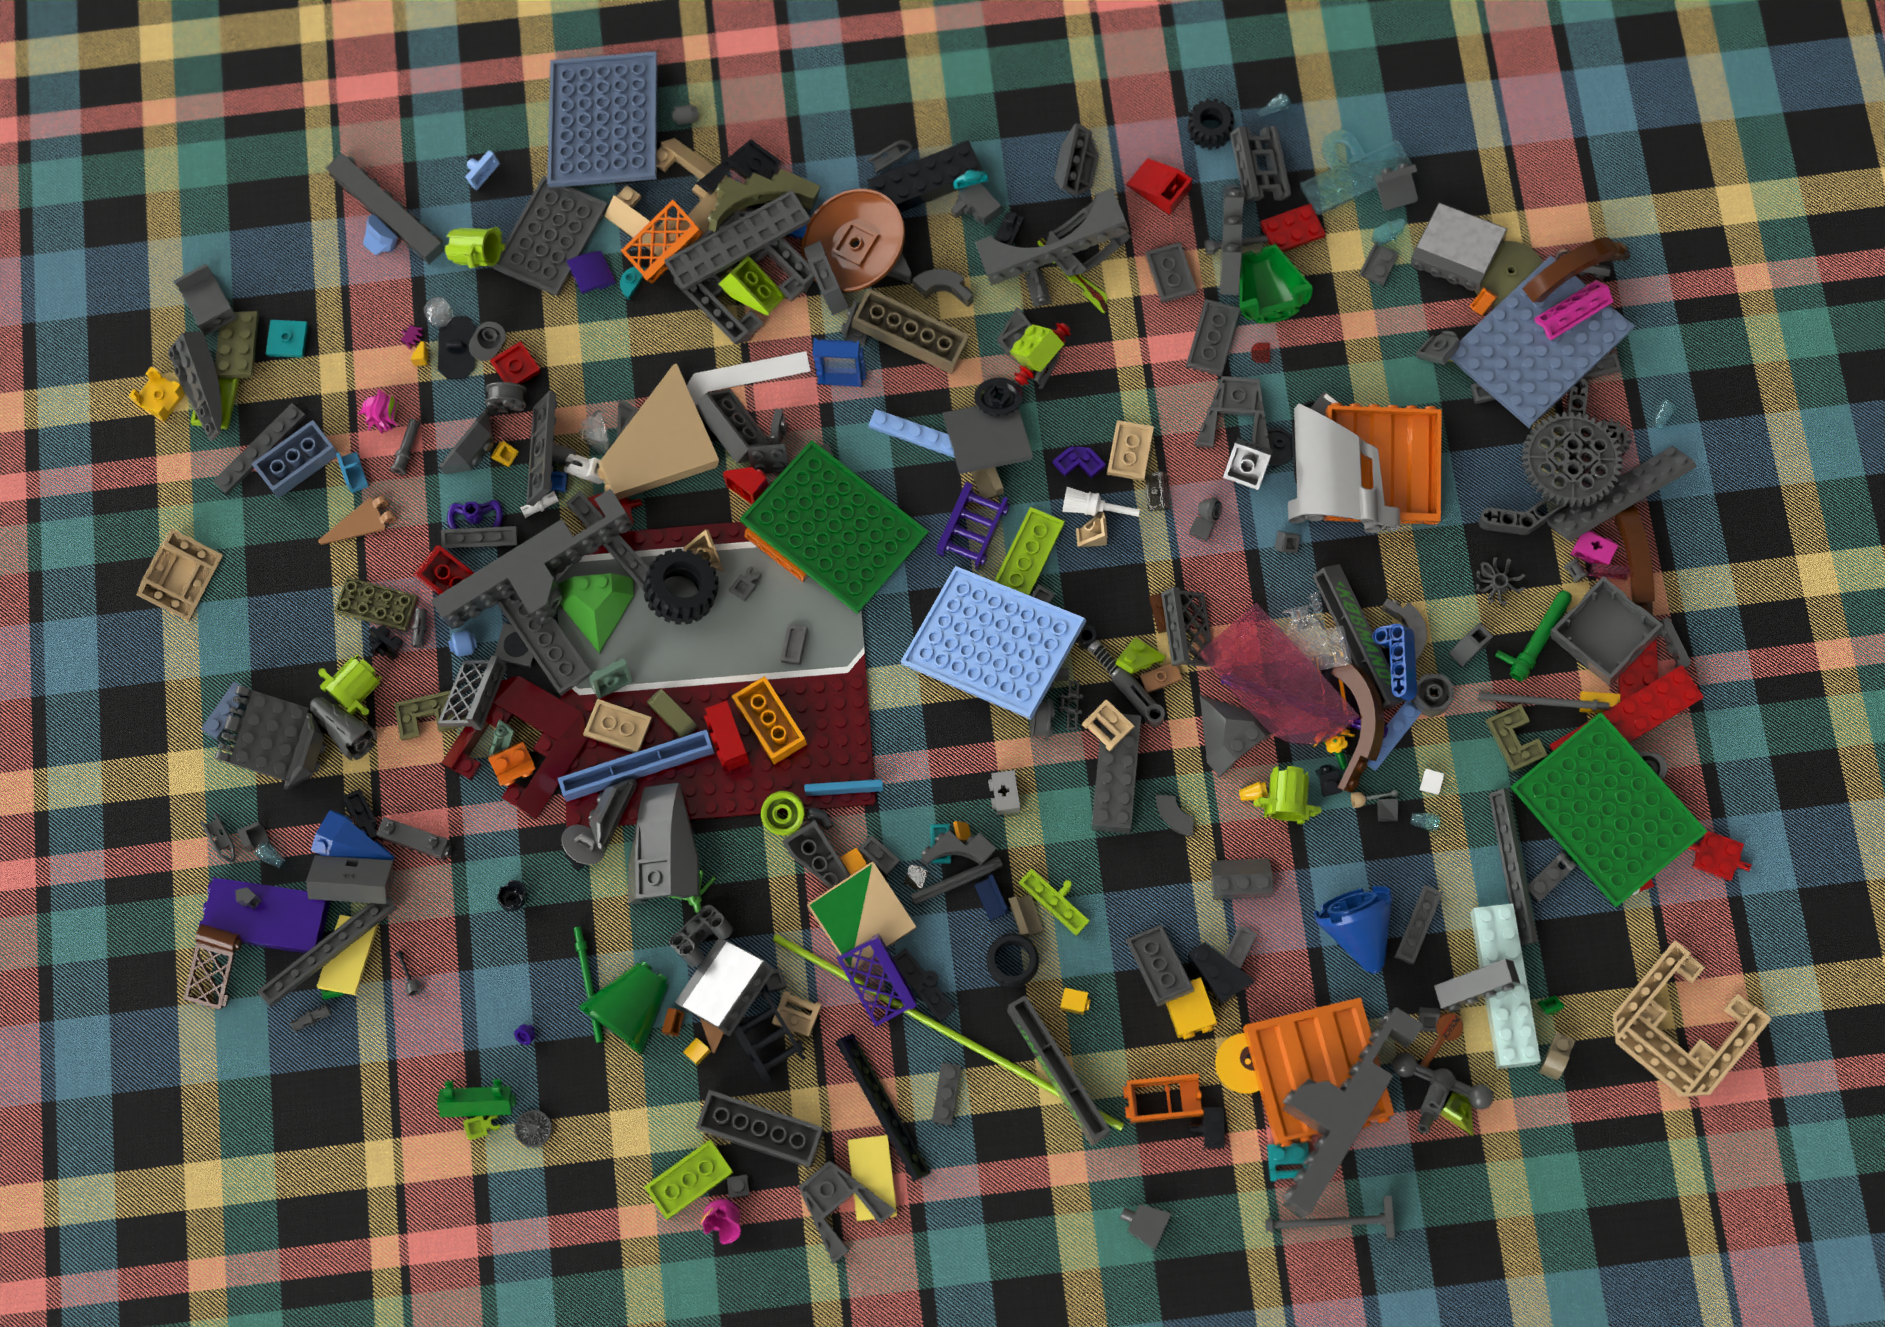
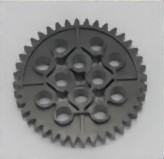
M1563 412L1561 417L1556 413L1554 419L1548 416L1547 421L1542 419L1541 425L1537 423L1535 429H1531V435H1527V441L1523 444L1525 448L1522 449L1521 453L1524 455H1522L1521 460L1525 462H1523L1522 468H1526L1524 475H1529L1526 480L1533 481L1531 488L1538 487L1536 493L1543 492L1542 498L1548 495L1549 502L1556 499V505L1562 501L1563 507H1565L1568 502L1571 508H1573L1575 503H1577L1578 507H1581L1583 502L1588 506L1590 500L1596 503L1597 498L1602 500L1604 495H1608L1609 490H1613L1614 484L1618 481L1617 478L1621 475L1619 471L1623 467L1620 465L1623 458H1620L1622 451H1617L1620 448V444H1615L1617 438H1611L1612 431L1606 432L1608 426L1601 427L1602 421L1596 424L1595 417L1588 420V414L1584 418H1581L1580 412L1576 417L1573 412L1569 416ZM1554 432H1560L1562 436H1556ZM1581 433H1587L1589 437H1584ZM1540 444H1546L1549 448H1543ZM1561 444H1562L1561 447H1558V448H1555V449H1554L1555 445L1558 446V445H1561ZM1571 444L1575 446L1576 449H1570L1568 445ZM1595 446H1601L1603 450H1597ZM1558 456L1562 461H1557L1554 457ZM1585 457L1590 462H1584L1581 458ZM1541 469H1547L1549 473H1543ZM1590 469L1589 473L1582 475V472L1588 471ZM1568 470H1574L1576 474H1570ZM1599 470L1603 475H1598L1595 471ZM1555 482H1561L1563 486L1559 487ZM1582 483H1588L1590 487H1584Z

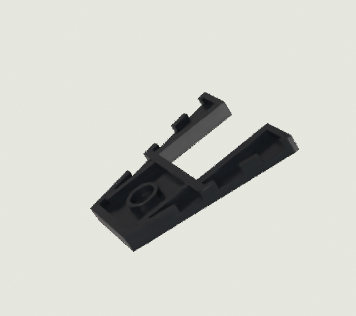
M750 139L700 179L697 185L712 195L730 168L745 180L747 178L750 179L753 173L772 180L773 175L777 172L780 160L753 139ZM765 203L749 206L744 212H753L764 206Z

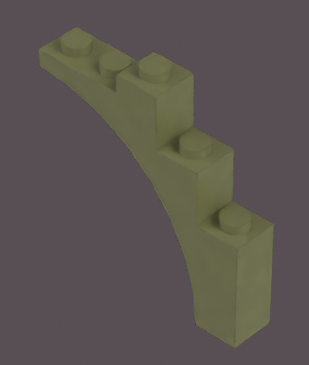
M780 169L777 175L774 174L772 180L753 173L751 178H747L744 184L726 177L723 183L720 182L716 189L718 193L715 205L716 210L711 211L709 214V230L716 232L720 225L737 211L755 204L771 202L791 190L801 205L811 210L819 196L821 186L783 169Z

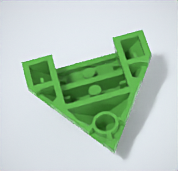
M613 573L572 577L559 583L562 589L560 606L599 654L625 613L624 611L629 602L634 597L633 579L629 576Z

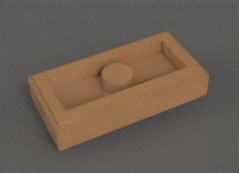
M1172 663L1139 676L1148 694L1180 682L1183 679L1178 667L1172 666Z

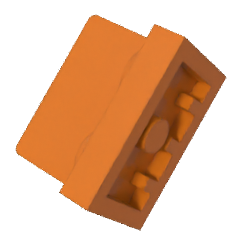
M523 741L488 757L500 786L511 785L516 781L515 779L521 776L523 778L527 777L536 769Z

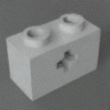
M1015 770L991 773L992 779L988 780L989 790L994 791V798H991L992 810H996L997 815L1020 812ZM1001 790H1005L1006 796L1002 795Z

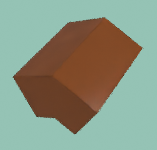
M668 1008L661 1031L662 1034L673 1037L679 1036L685 1012Z

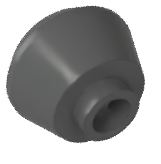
M1217 497L1204 499L1199 503L1198 512L1202 518L1210 523L1219 519L1222 504Z

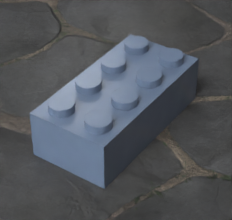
M312 420L254 461L252 465L279 499L336 458V453L338 452Z

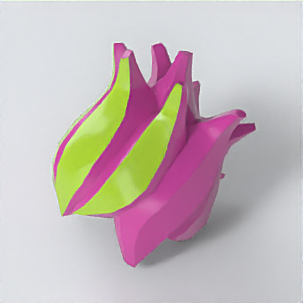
M380 389L377 391V396L367 398L358 415H366L365 424L368 423V431L374 424L382 434L384 433L383 429L385 431H388V428L393 430L391 424L397 427L395 415L399 406L395 396L392 394L388 396Z

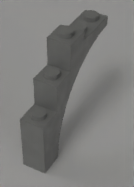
M1236 184L1223 186V232L1219 290L1220 294L1238 295L1244 194L1241 187Z

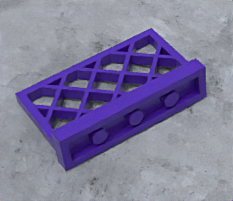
M880 934L873 936L872 939L837 957L838 962L875 1027L917 1006L915 996ZM869 945L874 951L872 959L861 956L862 949ZM849 956L857 958L855 968L846 966L843 959ZM859 959L871 962L868 972L857 969ZM873 963L882 965L884 969L882 976L870 973ZM856 972L867 975L865 985L855 982ZM869 976L881 979L878 989L867 986ZM883 980L892 983L893 989L891 993L880 990ZM865 989L877 993L874 1002L865 1000ZM879 993L890 996L888 1006L876 1003ZM892 997L900 999L904 1006L899 1009L891 1008ZM875 1007L886 1010L885 1016L879 1020L873 1014Z

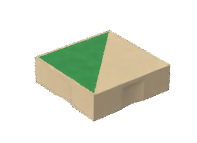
M873 861L807 904L808 909L828 936L839 956L872 939L877 934H880L885 945L888 947L916 930V925ZM870 945L862 949L861 956L872 959L874 951ZM849 956L843 959L846 966L855 968L857 958ZM859 959L857 968H859L868 961Z

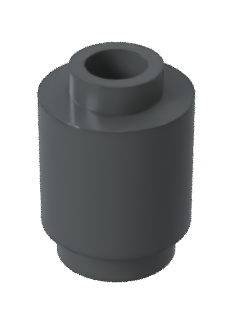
M691 104L675 107V111H672L673 122H677L678 125L695 123L696 120H699L697 106H692Z

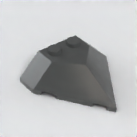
M1200 695L1206 760L1218 777H1221L1231 769L1238 759L1261 741L1265 742L1279 731L1267 715Z

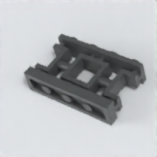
M1245 126L1236 128L1230 133L1241 189L1244 194V203H1251L1254 200L1260 201L1264 198L1263 192H1273L1274 200L1279 201L1291 195V187L1288 183L1287 169L1284 164L1277 126L1263 128L1260 131L1261 136H1251L1250 128H1245ZM1254 143L1255 150L1250 151L1249 144ZM1261 143H1267L1268 150H1263ZM1256 157L1266 158L1268 171L1258 170ZM1274 177L1275 184L1270 185L1269 178ZM1256 178H1261L1262 185L1257 186Z

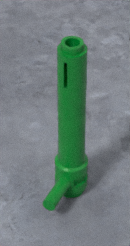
M1562 590L1557 594L1522 653H1519L1517 658L1500 650L1497 651L1495 657L1512 665L1510 676L1515 680L1522 682L1528 678L1530 669L1534 668L1537 657L1551 636V629L1560 621L1572 601V595L1569 592Z

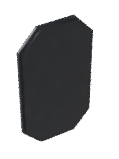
M467 316L448 317L439 326L438 370L446 379H466L475 369V358L469 351V343L476 331V326Z

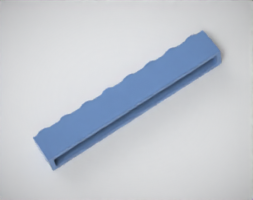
M706 729L559 777L558 781L563 797L567 802L604 790L606 787L630 778L638 779L714 754V750Z

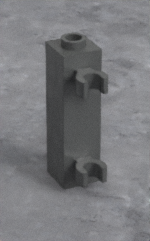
M383 817L376 834L381 840L445 861L452 851V843L448 839Z

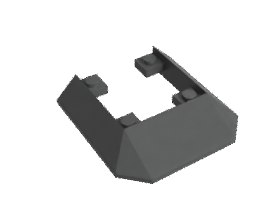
M737 211L728 217L717 231L751 212ZM708 230L692 244L713 234L714 231ZM783 238L749 256L757 264L768 255L790 277L779 286V290L791 302L803 292L806 294L815 280L810 265ZM728 267L689 288L684 293L736 345L750 341V337L762 328L764 324L752 311L748 312L738 321L716 299L724 292V289L719 285L722 281L719 277L730 268Z

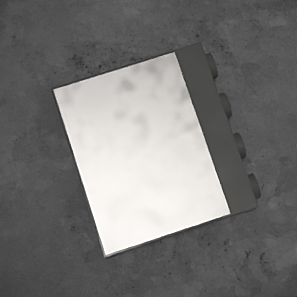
M1438 203L1411 256V266L1417 270L1429 272L1435 277L1447 279L1450 283L1463 285L1468 290L1479 292L1481 283L1501 243H1504L1506 239L1507 228Z
M718 938L674 1003L684 1011H689L730 1036L774 972V969L764 960L725 939Z

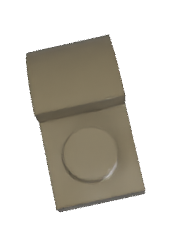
M1556 1032L1538 1073L1557 1081L1568 1063L1575 1040Z

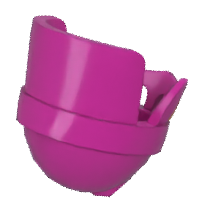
M728 1199L711 1201L705 1207L701 1219L704 1234H709L712 1230L719 1231L720 1243H732L739 1237L741 1232L740 1210Z

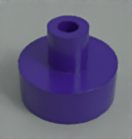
M522 1024L514 1031V1036L519 1043L529 1045L535 1039V1029L532 1025Z

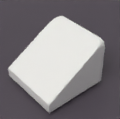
M1425 769L1419 790L1439 795L1444 773Z

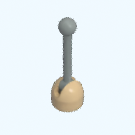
M1392 790L1390 793L1366 797L1361 792L1351 793V803L1353 808H1359L1364 806L1366 800L1390 796L1396 798L1398 791Z

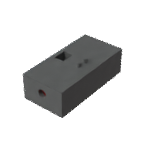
M315 855L306 880L308 899L387 904L394 881L393 860Z

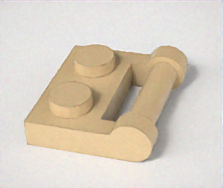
M1107 700L1082 723V726L1085 729L1088 728L1096 735L1109 751H1112L1134 728V725ZM1096 719L1115 736L1112 740L1093 723Z
M785 990L777 1010L790 1031L810 1037L822 1004L818 1002L812 1003L793 996L791 992ZM789 1002L811 1010V1016L788 1008L786 1004ZM774 1016L772 1024L782 1027L777 1017Z

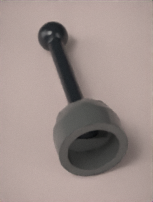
M402 951L396 952V957L400 960L408 979L405 991L407 996H415L422 992V987L418 981L411 979L403 959L404 954Z

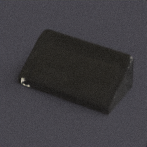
M1163 471L1145 475L1148 511L1170 510L1168 475Z

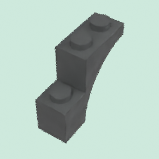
M948 830L945 834L941 832L934 840L936 843L932 848L928 846L921 853L923 857L920 862L927 866L940 857L959 855L972 859L982 866L995 852L996 848L980 833L976 836L972 834L965 843L967 845L965 846Z

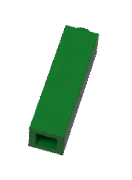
M493 1079L492 1087L454 1088L453 1081H445V1088L439 1089L437 1106L439 1116L441 1118L512 1115L513 1106H516V1094L512 1093L511 1086H502L501 1079Z

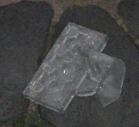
M1318 592L1308 595V598L1311 600L1310 605L1282 611V614L1290 612L1292 619L1287 630L1288 638L1270 642L1279 680L1352 663L1344 626L1329 629L1324 627L1322 602L1319 600ZM1308 608H1313L1314 616L1309 614Z

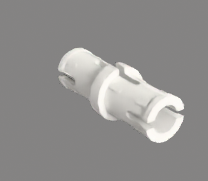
M552 491L534 506L525 505L520 507L524 517L527 518L536 512L545 511V508L559 502L555 492Z

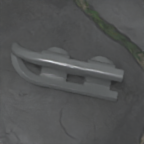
M900 140L867 159L868 163L872 161L876 168L874 171L877 174L904 158L913 147L908 141ZM904 144L909 148L901 153L896 146ZM887 152L888 156L882 158L881 155Z
M1059 351L1041 372L1034 370L1033 380L1040 385V389L1044 388L1057 364Z
M215 813L216 820L207 825L202 820L200 823L216 853L222 859L234 862L235 847L218 814ZM213 834H215V836L217 837V840L215 841L211 836ZM230 846L231 858L224 856L220 851L226 850Z

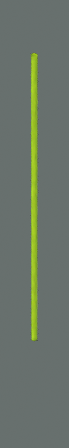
M778 934L774 936V942L850 983L842 969ZM854 977L856 983L865 985L864 981ZM865 989L867 993L876 997V992ZM879 993L878 999L888 1004L890 996ZM892 997L891 1006L897 1009L904 1006L902 1002ZM915 1009L904 1011L909 1016L1061 1098L1051 1083ZM1098 1110L1107 1124L1120 1131L1122 1130L1124 1123Z

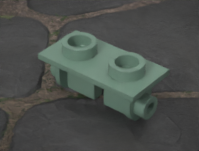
M501 720L498 721L497 728L494 731L492 746L489 748L490 755L510 747L514 731Z

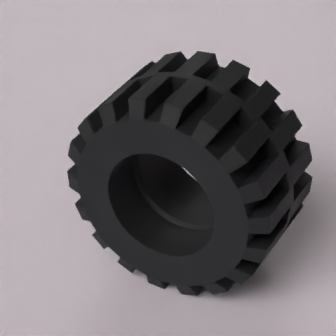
M1206 99V102L1200 101L1198 105L1195 104L1188 120V134H1190L1191 141L1194 140L1195 145L1200 144V148L1203 149L1208 147V150H1212V147L1218 149L1220 145H1226V142L1231 139L1230 133L1234 127L1233 111H1230L1229 105L1225 106L1223 101L1219 103L1218 99H1214V101ZM1205 120H1215L1220 126L1215 129H1209L1204 127L1202 122Z

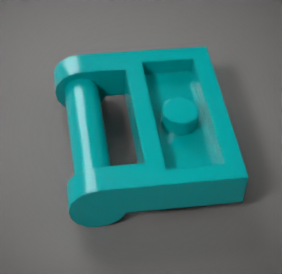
M1293 1143V1145L1281 1147V1144L1267 1145L1270 1182L1277 1181V1179L1294 1178L1298 1171H1301H1276L1275 1166L1303 1164L1309 1155L1308 1143Z

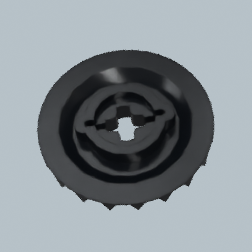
M992 378L984 381L977 387L974 398L979 410H983L984 414L990 413L991 416L997 414L998 417L1000 414H1005L1007 416L1008 412L1013 413L1015 409H1019V405L1022 404L1023 391L1013 380ZM996 392L998 396L1002 398L1001 400H998V398H996Z

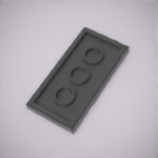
M1205 299L1187 360V368L1222 377L1241 312L1239 307Z
M1162 924L1126 939V943L1157 1007L1194 992V988Z

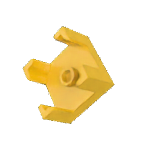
M150 367L146 372L149 381L140 393L133 389L129 397L136 405L165 422L185 396V392L179 383L174 380L172 382L162 377L158 370Z

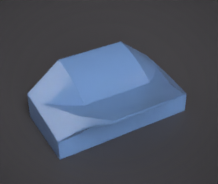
M374 214L368 216L363 245L375 256L382 252L393 251L398 237Z

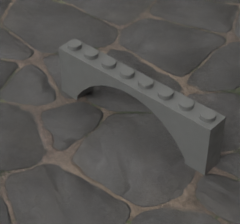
M1113 188L1095 194L1096 201L1084 222L1071 234L1052 244L1032 248L1015 247L993 239L992 235L976 241L975 244L991 286L1129 232Z

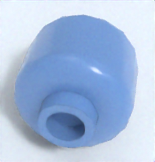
M468 630L453 633L451 636L452 640L448 641L450 652L454 651L457 657L471 655L477 648L475 635L471 634Z

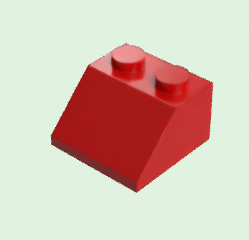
M752 467L723 472L726 487L751 505L769 487L766 474L760 469L755 470Z

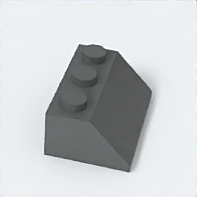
M1269 858L1210 861L1213 900L1272 897L1274 891Z

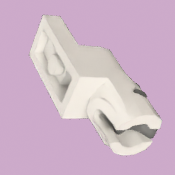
M573 454L567 456L565 460L566 465L563 468L564 472L596 484L604 483L603 479L600 480L597 473L600 459L595 457L587 459Z

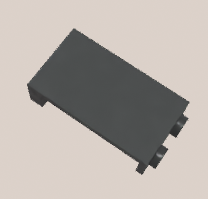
M207 264L174 280L204 336L237 319Z

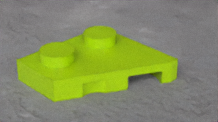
M1135 637L1119 656L1115 664L1133 674L1139 672L1140 669L1150 668L1156 662L1163 663L1166 656Z

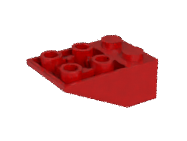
M1147 158L1127 182L1126 186L1171 215L1192 189L1193 179L1177 168Z

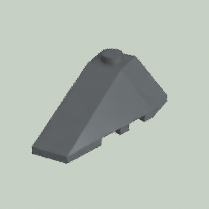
M815 818L799 827L782 841L791 857L830 889L851 876Z

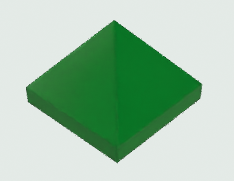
M1557 996L1537 1002L1538 1006L1547 1015L1554 1016L1564 1008L1563 1003Z

